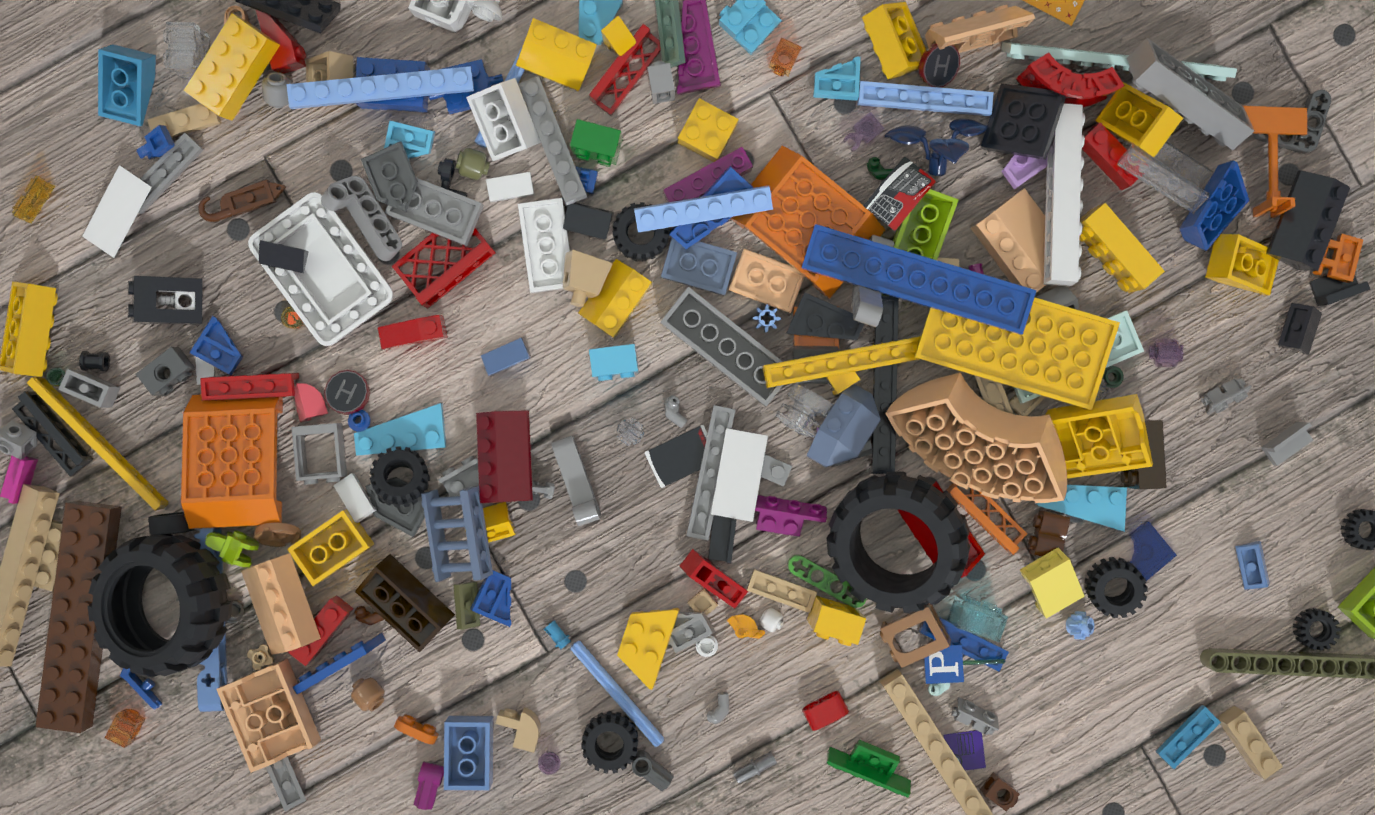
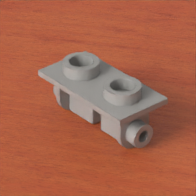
M1234 378L1221 386L1225 391L1224 394L1217 387L1205 393L1201 401L1205 406L1209 405L1208 415L1214 411L1220 413L1228 408V404L1233 401L1239 403L1246 399L1252 386L1244 387L1246 384L1242 378Z
M958 697V708L954 707L951 712L955 720L967 726L974 720L972 728L985 735H992L995 730H999L998 716L989 710L976 706L969 700Z

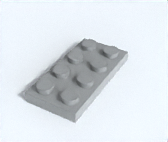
M418 178V185L407 212L387 205L386 215L465 246H468L484 206L478 201Z

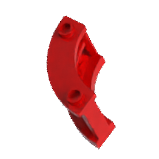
M1049 52L1028 65V68L1016 77L1020 86L1053 90L1066 96L1064 104L1083 105V108L1105 100L1108 94L1125 86L1113 66L1097 73L1076 74L1059 64Z

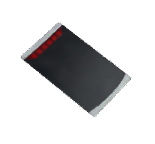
M704 425L645 452L646 458L661 488L700 470L707 438V431Z

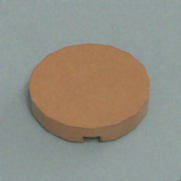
M266 523L255 528L254 539L259 540V543L265 546L283 547L286 546V543L291 542V545L298 542L301 539V530L287 523Z

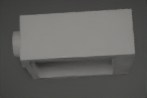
M342 423L291 427L296 481L304 480V485L316 484L318 479L326 478V482L329 483L339 482L340 477L347 476ZM334 432L337 471L308 474L304 435Z

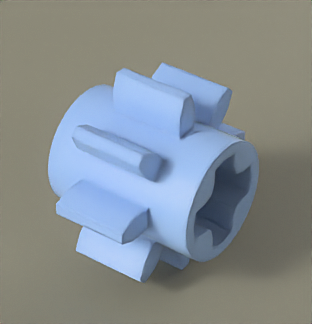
M766 304L765 310L756 309L759 315L752 318L753 320H758L759 324L756 326V329L762 326L764 327V332L767 333L768 327L777 328L774 322L781 320L780 317H776L774 314L777 308L771 311L768 304ZM765 313H768V317H772L768 325L765 324L764 320H761Z
M1075 611V614H1071V617H1068L1066 620L1067 632L1070 635H1074V639L1085 640L1086 637H1089L1094 632V620L1090 616H1086V612Z

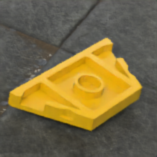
M679 608L662 611L651 610L650 612L640 611L630 614L617 656L651 690L655 686L680 611Z

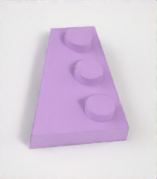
M1013 155L1001 172L1013 189H1016L1047 167V158L1044 160Z

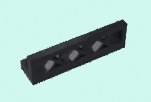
M24 391L18 396L20 402L12 410L26 426L36 432L37 439L70 477H73L93 460L35 391ZM26 407L34 417H28L21 409ZM39 423L48 432V434L40 432V430L38 429ZM53 439L63 451L56 450L53 447ZM68 457H69V458L74 462V464L76 465L73 469H72V468L70 467V465L67 463V462H68Z

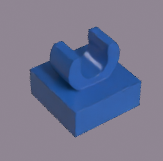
M576 167L585 192L594 194L598 171Z

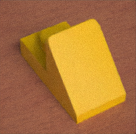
M619 16L601 30L603 43L609 50L613 48L619 56H622L636 44L635 38Z

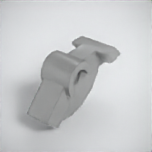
M532 481L533 494L538 492L544 493V498L552 499L555 489L554 483L546 482V485L542 486L539 485V482Z

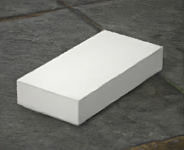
M530 172L486 179L490 202L534 195Z
M349 474L334 485L354 522L359 523L376 511L355 474Z

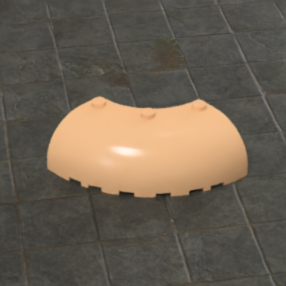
M961 372L920 384L901 395L888 408L886 415L899 437L902 436L909 444L908 448L913 453L916 452L922 457L924 463L936 473L939 471L950 478L949 481L967 490L968 487L982 492L981 495L994 499H999V497L1013 499V502H1021V500L1035 501V503L1064 501L1067 492L1066 463L1063 449L1050 415L1020 416L999 410L975 394L964 380Z

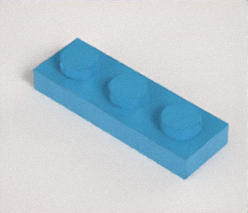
M1201 705L1155 752L1171 768L1175 769L1221 722L1205 706Z

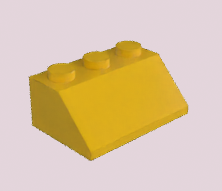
M906 2L882 4L862 17L864 28L871 38L874 52L879 57L882 71L887 76V79L898 78L919 69V63L926 48Z
M533 18L516 66L579 91L597 44Z
M615 259L599 295L588 298L578 314L615 339L652 286V282L631 267Z

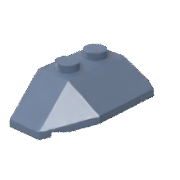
M855 384L844 390L818 429L807 457L824 467H830L834 464L858 458L881 420L873 395Z

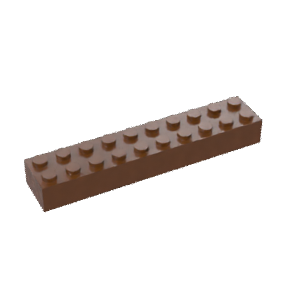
M84 501L65 503L36 728L82 733L93 727L103 649L99 647L93 635L97 632L94 621L89 622L87 606L93 602V595L89 594L92 578L101 573L98 568L113 550H116L122 506Z

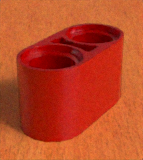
M834 691L806 705L802 712L811 730L816 731L846 716L849 713V709L840 692Z

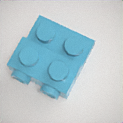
M735 0L736 2L731 8L727 5L720 12L719 26L752 55L781 24L782 20L766 6L764 0Z

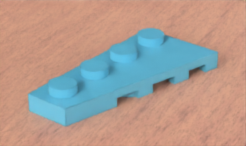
M1067 484L1064 501L1035 503L1037 506L1125 532L1127 487Z

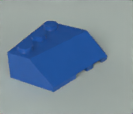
M1233 160L1220 164L1214 171L1179 228L1184 241L1207 251L1249 202L1245 184L1236 161Z

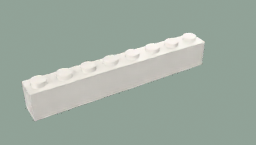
M1063 105L1047 155L1044 285L1070 287L1077 283L1081 277L1079 258L1082 253V246L1079 244V236L1082 233L1080 214L1083 209V202L1080 200V192L1083 189L1081 170L1084 165L1081 150L1085 140L1084 135H1082V126L1085 122V114L1082 113L1083 105Z

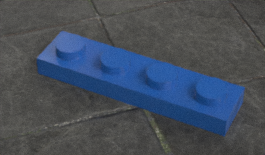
M939 617L951 638L950 645H962V654L1000 672L1009 651ZM926 620L923 621L918 631L936 640Z

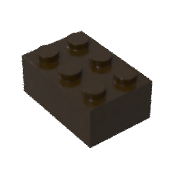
M1145 419L1153 465L1152 467L1121 471L1120 479L1124 483V487L1132 489L1167 488L1163 420Z

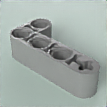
M351 176L330 184L321 197V203L324 208L336 211L347 207L376 256L382 261H390L400 251L402 242L366 182L359 176Z
M573 435L552 442V448L573 505L572 511L577 525L582 526L601 519V512Z

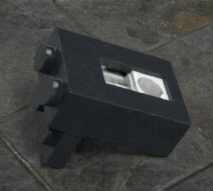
M133 276L132 281H128V295H132V304H128V318H132V323L145 325L202 324V279ZM156 292L174 293V295H173V296H167V295H166V296H162V295H161V296L157 299V294H156ZM185 295L190 299L189 307L179 305V296ZM156 299L158 306L172 305L174 309H156Z

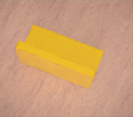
M506 502L483 508L488 543L515 535V529L509 518Z

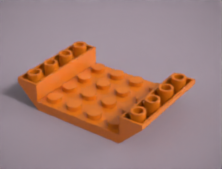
M781 146L751 183L754 188L769 185L773 210L730 218L742 229L746 228L813 282L812 286L828 299L832 297L844 281L801 269L815 224L870 240L872 234L880 237L885 231V228L873 213L802 155L784 146Z
M201 395L191 396L183 412L181 505L189 529L259 526L266 523H282V502L276 500L277 413H283V397L202 401Z

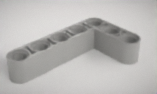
M873 234L870 238V241L890 247L894 246V241ZM854 285L851 293L853 320L877 327L883 312L881 292L860 285Z

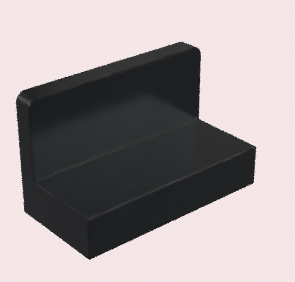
M575 202L567 206L563 229L605 240L614 212Z
M1327 275L1309 282L1317 306L1330 305L1370 290L1368 281L1358 283L1355 275L1353 282L1350 283L1328 278Z
M1291 303L1278 345L1284 348L1299 350L1303 354L1309 355L1322 313L1314 306Z
M718 515L713 516L708 559L726 561V563L731 564L737 519Z

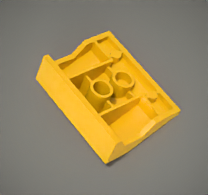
M1137 394L1095 401L1092 410L1070 405L1048 409L1045 414L1050 415L1064 453L1067 479L1152 467L1153 465L1144 414Z

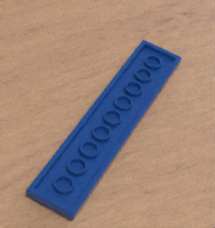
M817 224L814 226L801 268L1019 335H1023L1037 291Z

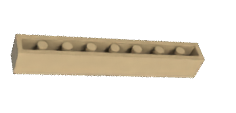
M23 484L0 566V667L12 666L60 494L45 486Z
M897 669L881 679L880 683L965 814L993 815L902 673Z

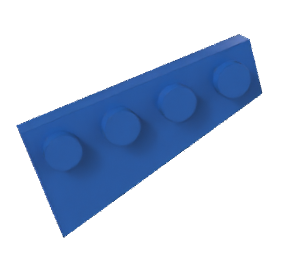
M729 166L702 197L754 187ZM732 217L674 226L669 235L687 249L710 234L718 226L728 222Z
M380 633L365 643L361 640L350 647L352 651L346 653L344 650L334 656L332 663L329 664L326 661L315 668L317 672L312 674L309 671L298 678L300 682L293 686L296 694H299L366 655L386 641L384 635Z

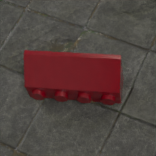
M529 411L476 413L480 503L533 501Z

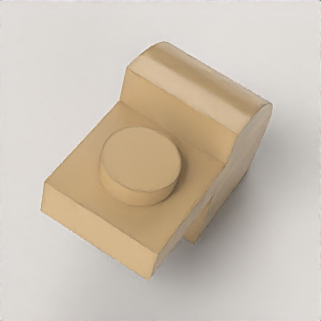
M524 707L521 715H518V712L512 709L500 710L495 724L517 729L512 747L534 753L541 731L537 715Z

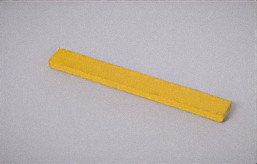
M921 336L763 365L766 387L770 388L919 360L915 358Z
M32 377L27 382L155 511L164 509L169 504L45 378Z

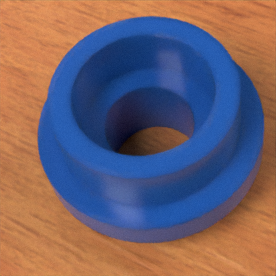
M364 410L352 413L348 417L349 427L357 432L366 430L371 422L370 415ZM361 417V422L356 424V418Z

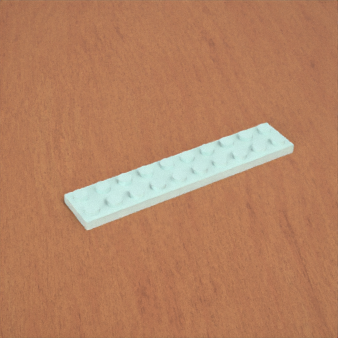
M1002 42L1001 51L1007 52L1006 56L1014 59L1025 60V55H1028V59L1036 61L1049 52L1060 64H1070V60H1073L1072 64L1092 67V63H1095L1094 66L1106 69L1112 66L1114 68L1117 65V69L1129 71L1128 68L1130 67L1127 61L1129 55ZM1181 61L1201 77L1217 81H1226L1227 77L1235 78L1237 68L1222 65Z

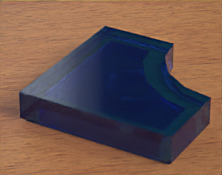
M1145 521L1130 534L1134 543V554L1130 562L1142 573L1146 581L1177 556L1149 521Z

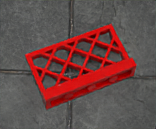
M476 228L472 236L477 237L481 243L474 248H466L467 246L462 245V247H452V240L449 239L447 246L436 245L439 235L431 233L392 265V268L416 296L418 302L425 308L429 309L496 253ZM422 249H431L430 260H419V254ZM435 249L446 250L445 261H434ZM451 250L462 251L459 261L449 262ZM407 262L414 263L412 274H404L400 268ZM418 263L429 264L428 276L417 275ZM434 264L444 265V272L439 277L432 276ZM416 279H427L426 288L419 293L415 288Z

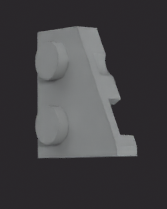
M679 612L669 642L675 653L713 634L715 630L705 612Z

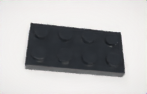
M235 0L237 3L320 34L341 9V3L333 0Z

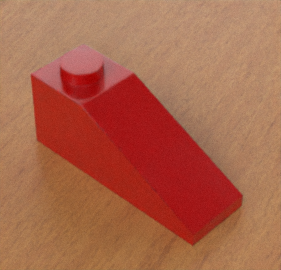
M256 10L261 32L280 44L270 60L272 70L286 74L306 67L305 50L275 16Z
M440 314L377 327L381 349L448 338L445 318Z
M694 549L690 551L679 565L691 579L734 609L748 593L743 586Z

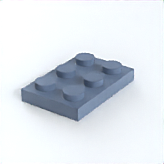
M672 237L661 278L725 296L737 252L700 241L685 249Z

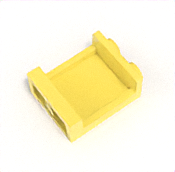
M1059 547L1020 569L1022 576L1029 583L1037 601L1035 602L1036 608L1046 619L1085 597L1070 559Z

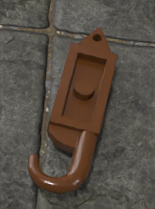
M264 180L226 193L220 200L221 211L212 214L205 211V204L210 200V197L207 196L200 201L198 212L208 222H217L232 216H238L276 203V199L286 186Z

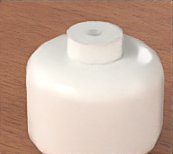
M773 608L766 609L760 618V625L769 632H775L776 629L780 630L784 623L781 621L783 615Z

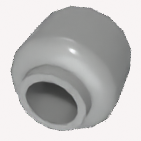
M270 73L262 81L264 101L275 108H283L288 105L286 84H292L291 80L282 73Z

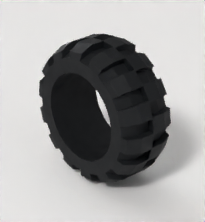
M887 472L885 476L881 477L873 475L859 482L853 490H849L835 509L829 522L830 534L826 538L827 553L834 559L835 563L832 569L841 583L847 581L852 587L849 593L862 603L867 598L876 602L875 609L893 613L895 608H903L904 613H912L924 610L925 605L929 603L931 605L938 604L950 594L953 586L958 584L968 561L971 546L968 543L970 531L965 515L960 514L956 508L958 502L947 490L942 493L933 486L935 481L918 475L917 478L908 477L906 472ZM881 509H900L917 516L929 527L935 537L938 548V560L926 570L914 574H897L885 570L870 558L863 546L860 532L862 519L868 514Z

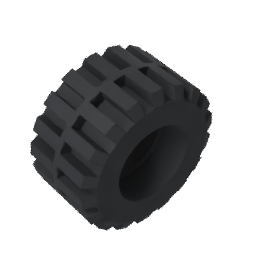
M640 202V204L635 205V203H632L630 207H624L622 212L617 214L616 221L613 223L612 232L618 250L627 258H631L634 261L642 260V262L648 259L652 260L658 254L660 255L664 247H666L669 238V227L654 230V237L647 244H634L628 237V228L636 221L634 208L651 206L652 204L646 205L645 202Z
M397 446L395 451L388 448L385 455L381 452L378 455L379 460L374 459L372 463L374 467L370 468V482L375 493L381 501L384 500L389 506L393 504L394 507L400 508V505L409 507L410 502L416 504L418 498H422L421 494L429 488L428 481H430V476L424 459L415 450L411 452V449L408 447L402 450L401 446ZM406 467L413 471L411 481L403 487H393L387 483L389 474L396 468Z
M1109 557V561L1103 558L1100 560L1101 564H1093L1094 570H1088L1087 575L1089 578H1085L1087 586L1085 591L1096 609L1106 616L1110 614L1112 618H1118V615L1125 618L1129 612L1132 615L1137 613L1135 609L1137 607L1139 609L1142 608L1143 604L1141 601H1146L1147 599L1144 592H1148V587L1145 585L1146 580L1142 573L1131 562H1126L1124 558L1120 557L1118 560L1115 557ZM1114 578L1127 579V587L1119 596L1109 597L1104 594L1105 587L1110 580Z
M607 711L605 715H603V712L599 713L597 718L593 717L585 727L581 743L584 759L587 758L589 766L593 764L595 766L594 770L598 772L599 769H603V773L608 774L609 770H612L613 773H618L620 768L623 771L627 768V764L633 762V758L636 756L638 732L635 730L634 723H630L627 716L622 717L620 712L612 714V711ZM604 732H615L622 738L623 746L616 752H606L599 747L597 738Z

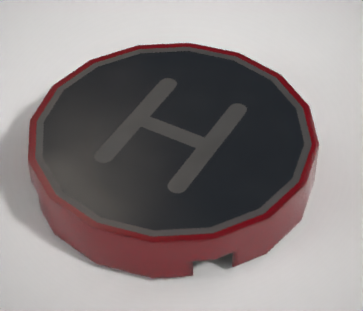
M936 43L932 44L931 48L923 53L919 63V74L923 78V82L931 87L939 88L949 84L957 75L960 67L958 50L954 45L940 50Z
M339 371L326 383L324 391L325 401L331 409L339 414L350 415L357 411L359 412L368 403L370 397V388L368 387L367 380L356 371Z

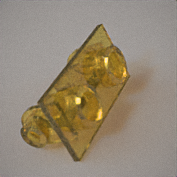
M35 175L34 178L31 177V181L24 190L26 195H21L15 206L12 207L14 209L12 211L14 217L31 224L55 188L54 185L44 181L38 175Z

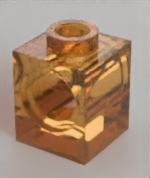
M781 37L770 61L769 68L778 76L784 77L786 75L789 77L802 47ZM786 55L789 57L790 62L783 64L779 61L778 57Z
M124 709L116 714L104 738L125 748L135 741L146 718L140 716V713L134 709Z

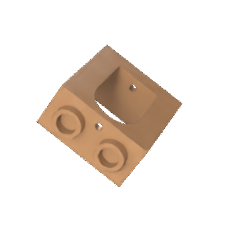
M930 603L925 605L922 611L909 613L888 624L886 621L882 622L881 631H879L883 642H888L891 648L890 654L896 663L898 662L901 668L948 648L951 643L948 632ZM926 620L936 640L909 652H902L894 636Z

